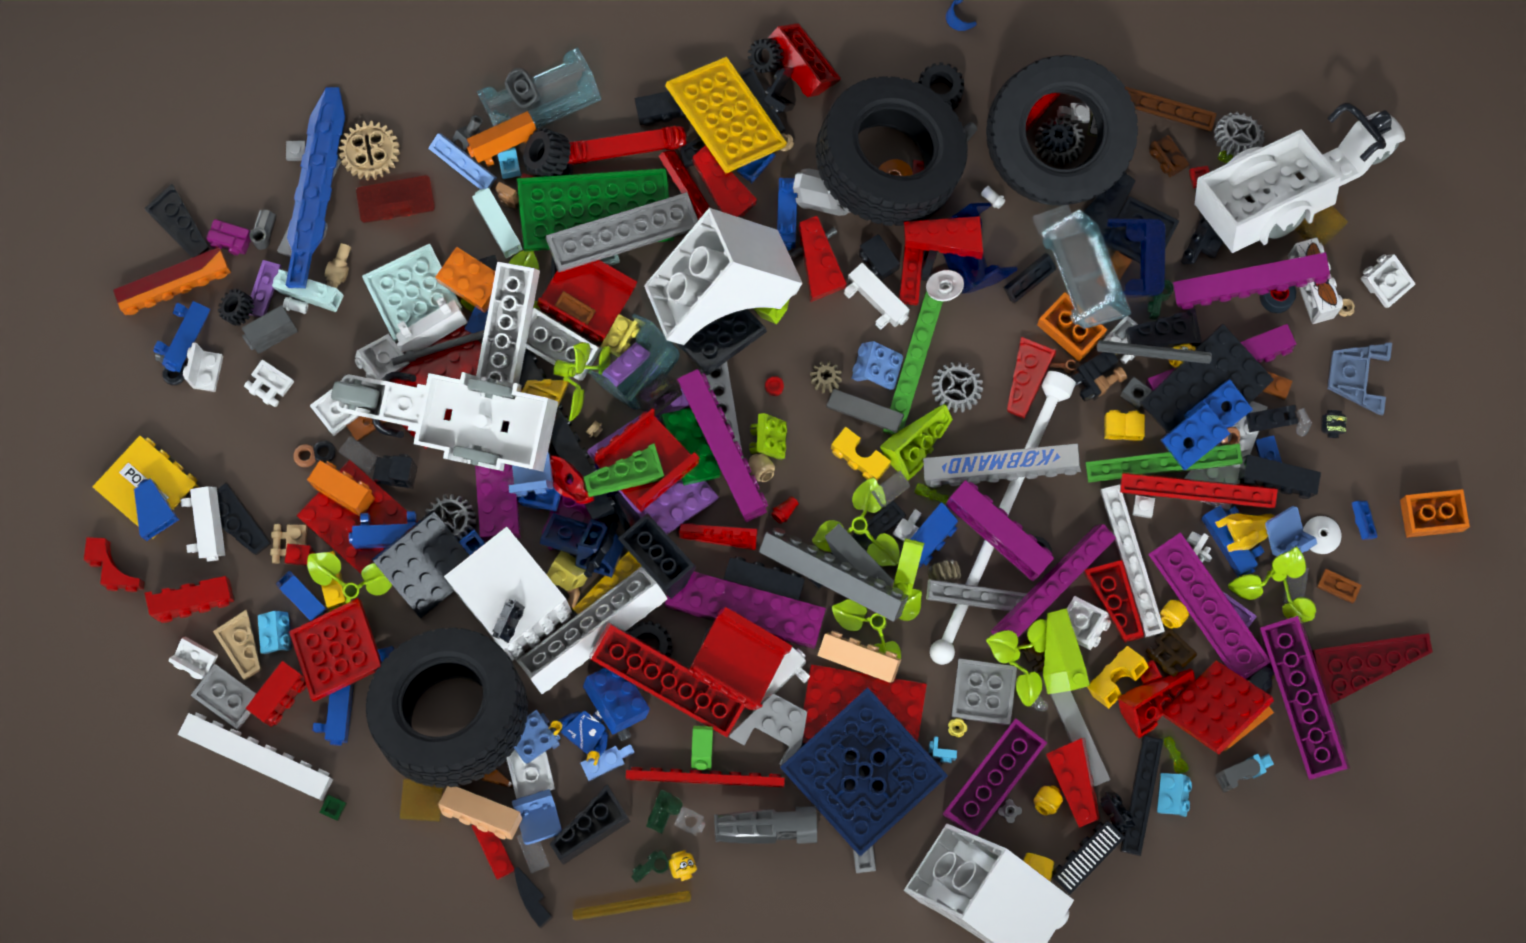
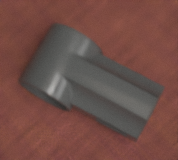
M260 210L255 227L250 232V239L259 250L266 249L270 245L269 238L277 217L275 213L268 210ZM264 236L262 240L256 241L258 237Z

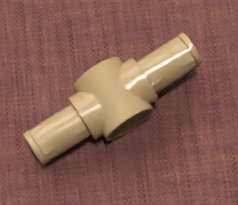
M340 243L336 258L332 262H328L325 269L326 285L337 288L341 282H345L349 271L346 261L351 250L350 246Z

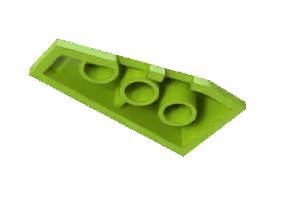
M947 405L939 406L893 434L880 446L884 456L891 461V466L906 480L909 481L922 469L924 465L923 458H926L928 453H932L934 450L932 446L938 438L943 436L953 420Z
M1067 608L1047 613L1043 679L1047 694L1072 691L1090 686Z

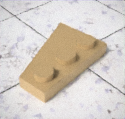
M247 610L213 631L244 680L262 670Z

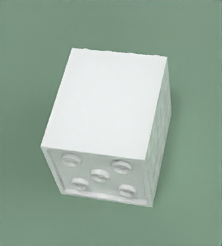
M508 527L504 528L444 576L490 636L508 654L511 661L520 659L525 655L524 651L529 647H536L541 642L539 639L544 635L549 636L552 634L560 622L564 624L571 618L572 610L566 598ZM510 599L516 600L525 609L522 618L515 628L513 637L509 643H506L502 639L493 637L494 632L492 630L498 619L505 620V617L500 616L505 603Z

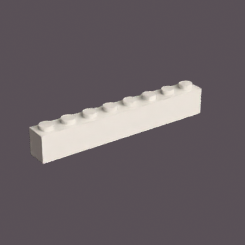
M197 712L195 715L188 713L178 733L179 736L321 801L324 800L333 781L332 778L328 777L330 773L320 768L318 771L312 770V765L302 760L299 764L293 761V756L285 752L283 755L275 753L276 748L267 744L265 747L258 745L259 741L248 736L247 739L240 737L241 732L232 728L230 731L223 729L224 725L213 720L212 723L205 721L207 717Z

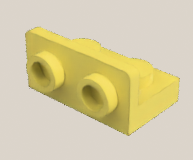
M618 314L609 333L601 344V348L609 346L611 354L620 357L631 347L629 343L632 338L637 337L640 331L638 321H631Z

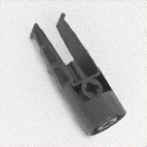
M816 806L795 807L794 812H775V809L714 815L715 842L771 844L776 843V840L796 839L797 844L817 843Z

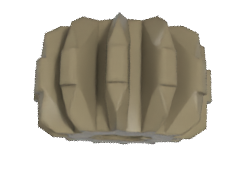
M821 361L820 367L816 365L813 367L815 372H811L810 376L813 378L811 379V384H816L815 390L821 387L822 393H825V389L832 393V387L835 389L839 388L838 383L842 382V378L839 376L842 372L837 370V364L831 367V362L828 361L827 365L824 366V363ZM825 374L829 375L827 380L823 379Z
M945 560L928 568L929 580L955 583L961 578V569L957 561Z

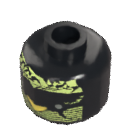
M1327 410V413L1322 415L1321 431L1327 434V438H1339V435L1346 433L1347 417L1342 414V411Z

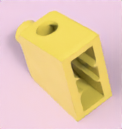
M564 551L558 554L546 574L554 585H559L566 591L583 586L588 578L584 575L586 569L576 567V558Z

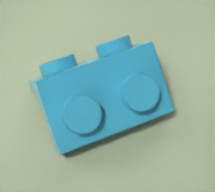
M272 611L258 615L260 653L268 654L280 650H291L288 612Z
M1161 773L1158 813L1187 816V812L1190 809L1189 792L1192 790L1190 777L1183 774Z

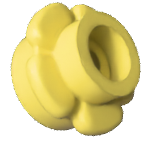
M961 718L951 720L948 724V732L951 736L959 738L967 731V725Z

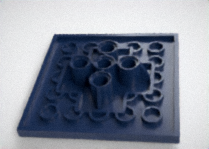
M866 688L780 767L859 856L863 855L948 776L869 688ZM846 752H855L856 760L853 762L847 761L845 758ZM880 752L884 755L882 763L874 761L873 756L875 753ZM861 766L869 768L870 773L868 776L863 777L859 774L858 770ZM852 779L855 782V788L847 790L844 787L845 780ZM877 780L883 784V789L879 792L872 788V783Z

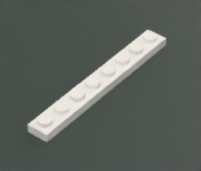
M1120 484L1101 489L1100 492L1113 534L1116 537L1115 541L1123 561L1144 636L1149 637L1164 633L1165 630L1123 494L1120 493Z

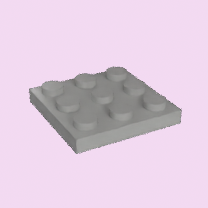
M958 659L951 718L1010 725L1017 668L1010 665Z

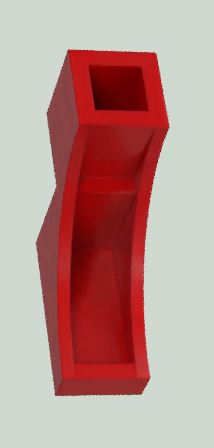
M86 537L84 561L90 564L89 566L91 567L102 566L100 584L106 590L118 591V588H123L128 592H137L138 589L144 590L145 582L143 580L127 576L117 568L111 555L110 541L106 538Z

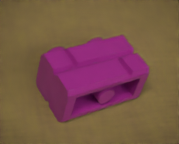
M214 219L207 235V241L214 249L219 247L220 249H228V252L238 256L239 253L245 255L251 242V231Z

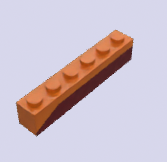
M218 247L116 288L113 292L124 315H133L142 308H150L155 306L157 302L172 299L177 294L188 293L194 287L205 286L209 281L225 278L231 271L223 252Z

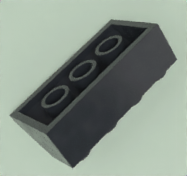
M648 513L618 538L670 599L686 587L696 566Z

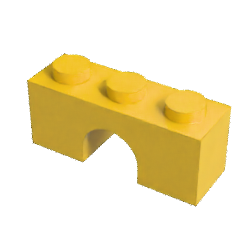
M845 427L831 444L832 453L839 459L844 458L848 461L847 464L852 469L860 470L865 479L875 478L878 482L890 467L891 461L877 450L869 457H860L855 449L859 445L861 438Z
M1126 646L1090 682V686L1087 688L1092 697L1109 709L1122 696L1116 682L1122 677H1130L1136 681L1149 667L1144 657L1129 646Z

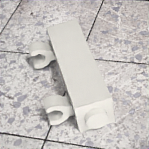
M863 263L848 275V281L851 284L845 288L844 294L851 298L858 290L882 314L875 324L880 330L888 322L896 327L898 324L903 325L908 320L910 309Z
M441 297L436 301L439 309L409 327L404 321L397 324L400 332L396 334L399 341L396 344L399 350L404 353L427 348L468 323L455 300L446 303L444 298Z
M207 486L190 489L191 498L180 500L181 507H193L197 544L186 545L187 553L198 552L199 558H207V562L217 561L219 556H225L217 487Z
M792 647L790 653L784 656L761 703L771 693L775 694L795 674L803 683L809 679L810 676L802 669L806 664L804 659L806 656L800 649L797 648L795 650Z

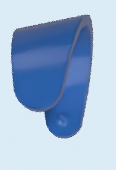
M963 0L953 1L946 12L948 25L958 31L969 30L977 25L976 22H963L955 15L953 7Z

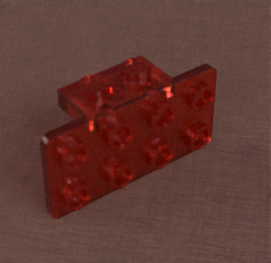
M427 175L362 186L356 189L360 219L363 223L407 217L413 214L431 212L435 209L431 181Z

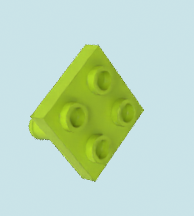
M765 413L758 414V423L751 424L750 428H755L750 429L753 436L757 435V442L750 443V447H753L749 448L751 454L762 453L779 460L785 459L787 422Z

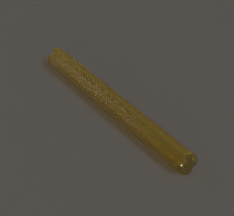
M682 891L574 909L573 918L574 920H582L690 902L691 894L690 891Z

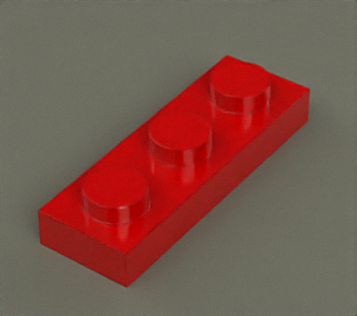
M472 825L473 831L496 879L499 880L514 872V867L501 839L493 832H483L477 826Z

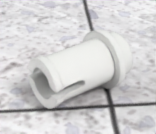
M987 186L981 193L982 196L993 204L994 208L997 207L999 209L1005 202L1004 196L997 194L990 186Z
M291 296L284 299L283 307L286 308V311L293 310L306 314L309 303L295 300Z

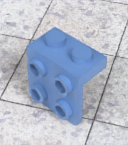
M875 341L862 343L858 349V357L853 366L851 379L856 381L870 380L892 390L897 382L903 355Z
M549 452L547 453L544 472L512 465L514 485H509V493L516 494V497L528 496V492L544 494L547 493L546 490L553 489Z
M1295 506L1286 509L1265 523L1272 554L1276 557L1296 546L1303 553L1317 545L1316 537L1303 531L1299 510Z
M537 710L527 716L523 735H520L521 740L517 747H514L526 764L551 747L555 749L560 746L557 741L560 739L559 735H553L555 729H548V719L544 713L539 714Z
M550 789L512 801L514 810L521 813L522 821L519 827L524 844L529 845L557 836L562 831Z

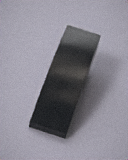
M516 867L514 869L515 878L521 899L532 919L539 928H542L553 918L540 903L545 896L519 867Z

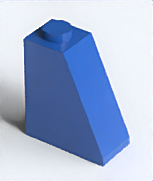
M151 478L149 480L145 479L138 484V487L134 489L139 534L145 541H148L179 521V518Z
M291 571L287 572L276 583L278 588L310 621L324 615L326 608Z

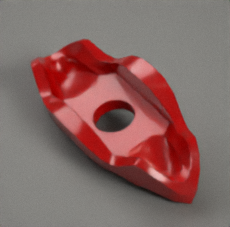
M551 455V472L555 490L559 494L573 499L576 503L586 504L594 501V496L588 497L584 477L574 465L559 456ZM569 473L574 478L572 484L567 482V475Z

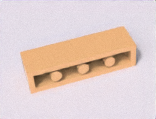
M836 631L825 633L817 656L890 683L894 681L901 659L897 658L896 653L890 651L883 653L878 651L879 647L871 644H868V646L862 645L860 640L852 637L848 640L842 637L843 634Z
M447 786L438 803L440 811L444 816L458 818L460 822L466 825L473 824L483 832H493L501 839L508 838L512 840L522 821L520 811L459 787Z

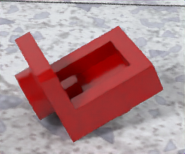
M287 543L285 564L304 565L307 567L308 556L315 554V551H313L310 545Z

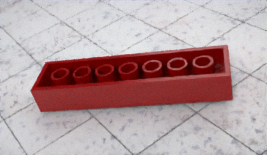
M608 623L589 655V658L704 725L713 727V730L725 737H728L745 708L743 702L728 698L726 696L727 693L711 688L709 686L710 683L705 680L695 679L693 673L688 671V667L611 623Z

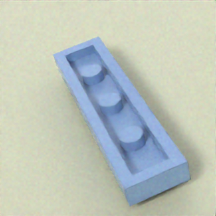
M441 133L436 135L428 148L480 190L490 189L497 179L496 176Z

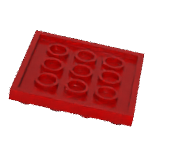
M358 598L289 631L310 698L314 702L375 673L381 667L382 661L362 602Z
M1216 660L1162 714L1173 724L1217 754H1220L1274 700L1271 695Z

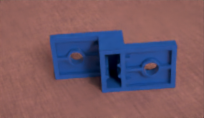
M1228 379L1184 415L1186 419L1160 440L1182 469L1187 470L1230 435L1226 428L1235 425L1253 409L1232 381ZM1224 401L1230 404V409L1227 412H1224L1221 408ZM1187 437L1192 440L1190 448H1185L1183 445V441Z

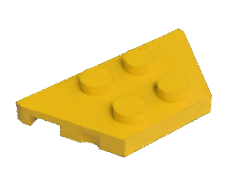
M564 378L563 380H527L522 393L558 401L559 406L569 382L564 381Z

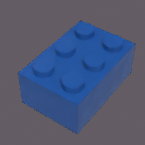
M606 668L586 677L583 688L612 735L646 719L650 708L636 685Z

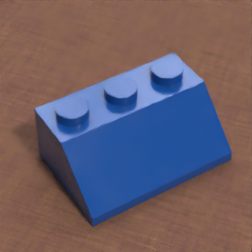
M942 502L910 539L924 543L918 565L919 568L923 564L927 566L933 559V552L935 550L939 552L946 543L944 539L948 535L951 537L958 529L956 527L958 520Z

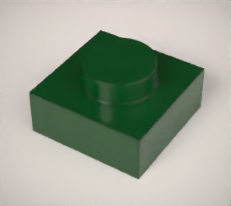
M328 795L319 813L339 821L347 803Z

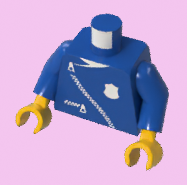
M585 710L583 712L571 713L558 721H552L548 729L551 727L556 728L553 734L555 736L562 729V735L588 755L587 762L590 758L595 760L593 765H597L599 758L607 748V729L601 724L603 719L598 710L592 716Z

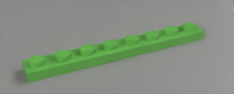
M927 291L890 407L891 410L904 414L898 431L905 427L943 301L931 298ZM887 429L883 430L884 433L891 435L895 434V432L889 431Z
M1232 444L1212 448L1187 470L1182 469L1170 452L1086 462L1085 465L1089 483L1121 479L1122 472L1155 475L1242 464L1243 461L1240 444Z

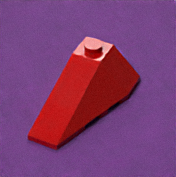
M1193 669L1181 671L1174 677L1170 675L1133 688L1118 698L1120 712L1136 737L1140 738L1153 730L1158 725L1157 721L1163 716L1162 712L1195 681Z

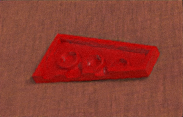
M1021 337L1007 412L1024 419L1026 418L1054 359L1056 350Z
M686 523L680 525L679 538L756 550L758 529Z

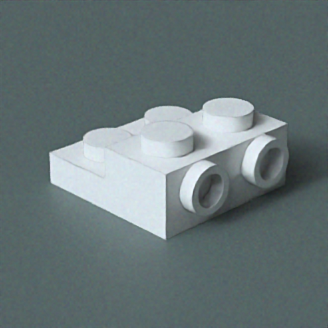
M1395 254L1380 256L1376 260L1377 264L1374 267L1366 268L1363 271L1364 275L1360 278L1370 293H1375L1385 308H1389L1415 285V282Z
M389 334L357 350L355 356V363L359 369L363 368L365 370L366 378L382 380L386 374L399 372L410 364L409 362H404L393 366L391 358L404 354L399 350Z
M1074 596L1067 607L1070 621L1078 644L1091 650L1092 647H1097L1100 643L1102 631H1107L1110 627V616L1106 611Z

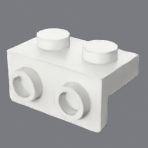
M183 637L175 655L169 658V662L174 667L189 672L192 677L203 679L215 664L218 654L187 637Z

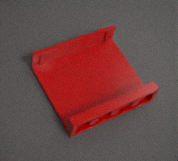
M597 260L565 271L558 272L557 270L542 297L538 299L537 306H539L542 312L551 313L556 316L555 318L562 323L567 322L572 325L575 331L586 333L591 340L603 343L618 314L621 313L633 293L637 281L606 263ZM563 291L596 310L588 325L554 306Z
M653 408L649 412H643L637 422L627 425L624 429L625 432L620 436L618 434L610 440L608 446L605 448L601 447L595 453L594 463L601 469L605 466L609 467L616 464V461L624 460L632 456L633 453L639 450L643 451L649 445L655 444L664 478L660 481L621 490L640 512L696 467L700 459L695 452L690 454L654 416L655 410Z
M724 607L719 611L688 671L693 673L695 679L705 680L710 683L709 686L711 688L727 693L726 696L728 698L743 702V706L747 709L757 710L762 708L763 705L760 703L781 661L786 654L790 653L793 646L729 608Z

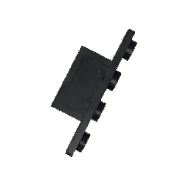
M1204 216L1200 219L1198 228L1192 235L1188 248L1183 253L1182 264H1194L1200 251L1210 258H1215L1223 243V240Z

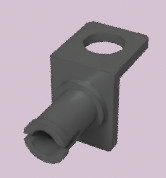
M473 115L469 124L456 130L451 140L455 145L457 139L460 140L463 144L462 150L465 153L467 151L466 147H469L467 139L481 133L479 127L483 122L482 118L478 115Z

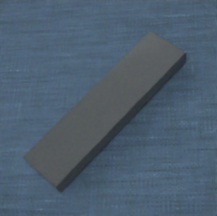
M833 389L826 405L829 409L895 433L898 432L904 418L902 413Z

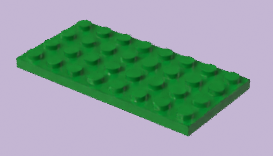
M666 169L517 178L524 252L550 250L546 235L669 198ZM674 237L658 242L674 241Z

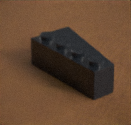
M607 784L590 801V804L558 834L550 845L560 862L564 865L631 821Z

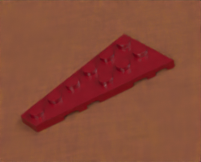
M1429 633L1315 649L1312 652L1329 704L1331 705L1431 654L1433 650Z

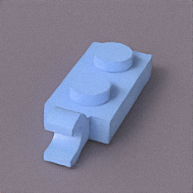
M631 744L621 750L614 746L604 751L597 765H593L595 761L593 758H590L588 762L586 760L581 762L588 781H591L624 765L623 758L635 752Z

